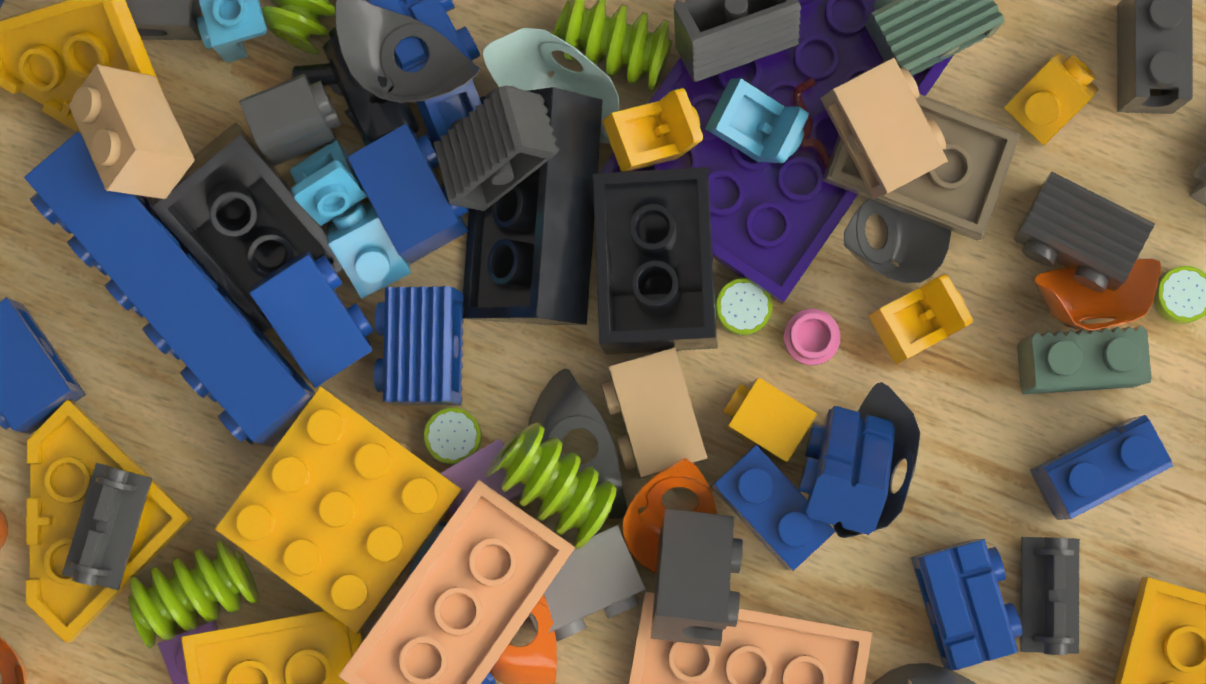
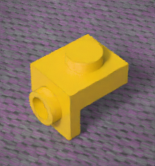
M1058 52L1014 96L1004 109L1045 146L1099 91L1092 83L1096 76L1075 55H1070L1066 58Z
M684 88L672 90L660 101L613 112L602 120L621 172H630L678 159L703 140L699 115L691 105Z
M947 274L936 277L922 287L868 315L895 365L973 323L972 316L965 306L963 297L956 290Z

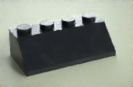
M555 87L527 90L540 94L546 100L543 105L548 109L546 115L551 119L549 125L554 129L552 135L557 139L554 144L560 150L485 211L469 208V232H467L463 283V319L540 325H587L594 231L593 174H598L603 100ZM486 96L479 97L482 104H484L483 100H485Z

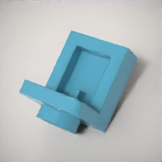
M199 0L203 16L197 17V24L203 43L207 50L213 48L226 63L248 57L244 41L263 36L267 33V26L259 0Z
M741 78L730 79L705 129L757 162L784 163L800 146L804 136L802 128L809 113L801 107H784Z
M337 140L289 169L296 183L291 188L294 199L320 226L367 197L347 159V151Z
M361 202L356 203L342 214L334 217L332 222L327 225L328 245L361 299L411 273L409 262L398 255L371 202L364 205Z

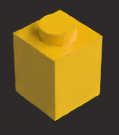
M760 377L754 381L750 388L740 383L723 410L724 413L732 417L725 430L753 447L757 445L765 455L781 465L789 461L817 415L816 412Z

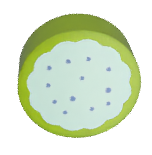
M1179 266L1164 273L1159 278L1154 298V305L1159 314L1166 320L1177 324L1190 323L1206 315V274L1192 266Z
M746 278L735 279L726 284L716 300L717 320L726 331L737 336H749L759 332L767 324L772 314L773 304L770 294Z
M449 407L439 410L428 420L424 430V442L429 453L438 461L449 465H455L476 453L482 441L479 423L469 412L461 408Z

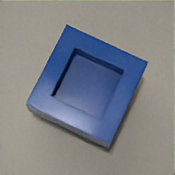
M472 79L467 84L450 93L425 101H416L433 143L441 140L442 135L448 134L447 130H450L453 122L460 118L468 117L469 112L475 111L476 106L482 105Z

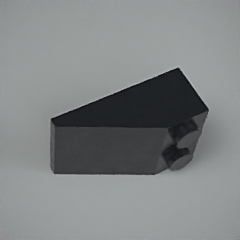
M235 122L193 156L195 161L166 199L149 197L150 208L264 333L272 325L249 292L252 285L306 250H309L315 261L325 255L337 273L343 268L328 245V233L299 205L294 199L288 183Z
M708 167L593 174L599 344L604 353L661 352L671 348H675L676 351L718 349Z

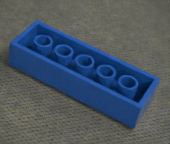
M76 132L24 177L37 192L30 198V201L53 225L58 223L67 233L74 235L67 243L90 268L95 266L105 276L109 275L111 280L105 284V287L115 300L127 311L133 309L141 318L145 317L149 323L142 330L153 344L164 354L170 352L176 359H181L187 365L180 371V374L192 389L202 398L208 396L212 401L219 402L225 410L218 415V418L230 433L240 442L245 439L251 445L256 442L274 447L281 441L315 395V392L150 208V202L144 196L106 191L81 133Z

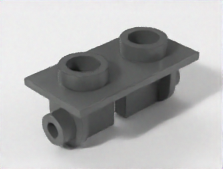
M96 463L62 575L72 577V581L90 586L97 584L119 590L153 478Z
M1021 537V626L1023 634L1021 636L1020 652H1036L1050 655L1079 654L1080 539Z

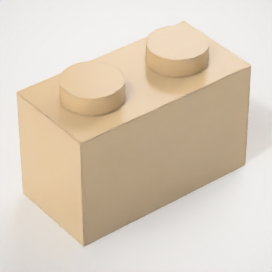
M895 58L834 88L820 98L873 199L888 194L948 162L943 152L946 149V142L939 126L932 119H926L916 100L919 98L918 86L906 68H899Z
M96 64L82 86L76 90L73 99L69 103V108L106 191L166 199L195 161L155 76Z
M675 348L609 366L611 380L601 383L610 416L621 413L627 435L617 437V442L626 470L636 468L639 479L658 474L683 458H687L694 464L707 459Z

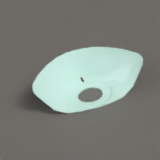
M533 28L519 29L485 46L482 51L485 65L499 87L513 86L525 91L555 87L602 99L600 142L610 143L602 120L609 114L619 111V96L611 78L579 50L544 29ZM552 51H562L573 56L580 62L583 71L576 72L563 67L554 59ZM551 71H554L553 77H549Z

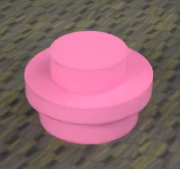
M806 309L798 312L788 321L784 329L783 341L786 351L795 361L803 365L815 366L825 363L837 352L840 344V330L836 321L828 313L818 309Z

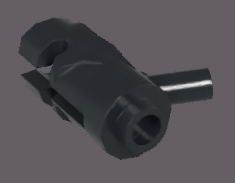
M336 27L329 32L330 39L323 46L329 63L294 66L292 79L305 74L310 84L321 81L323 86H330L335 94L344 96L349 108L344 112L362 137L365 146L404 124H407L415 133L419 131L409 104L381 99L364 89L351 75L341 54ZM378 76L380 86L382 88L387 86V78ZM391 86L388 92H391L394 86Z

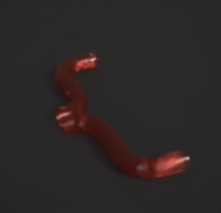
M814 78L802 82L794 90L793 99L796 107H801L805 111L807 109L802 100V93L816 86ZM809 115L804 124V136L801 144L803 148L814 147L827 169L830 157L824 145L817 139H806L811 134L813 128L812 119Z

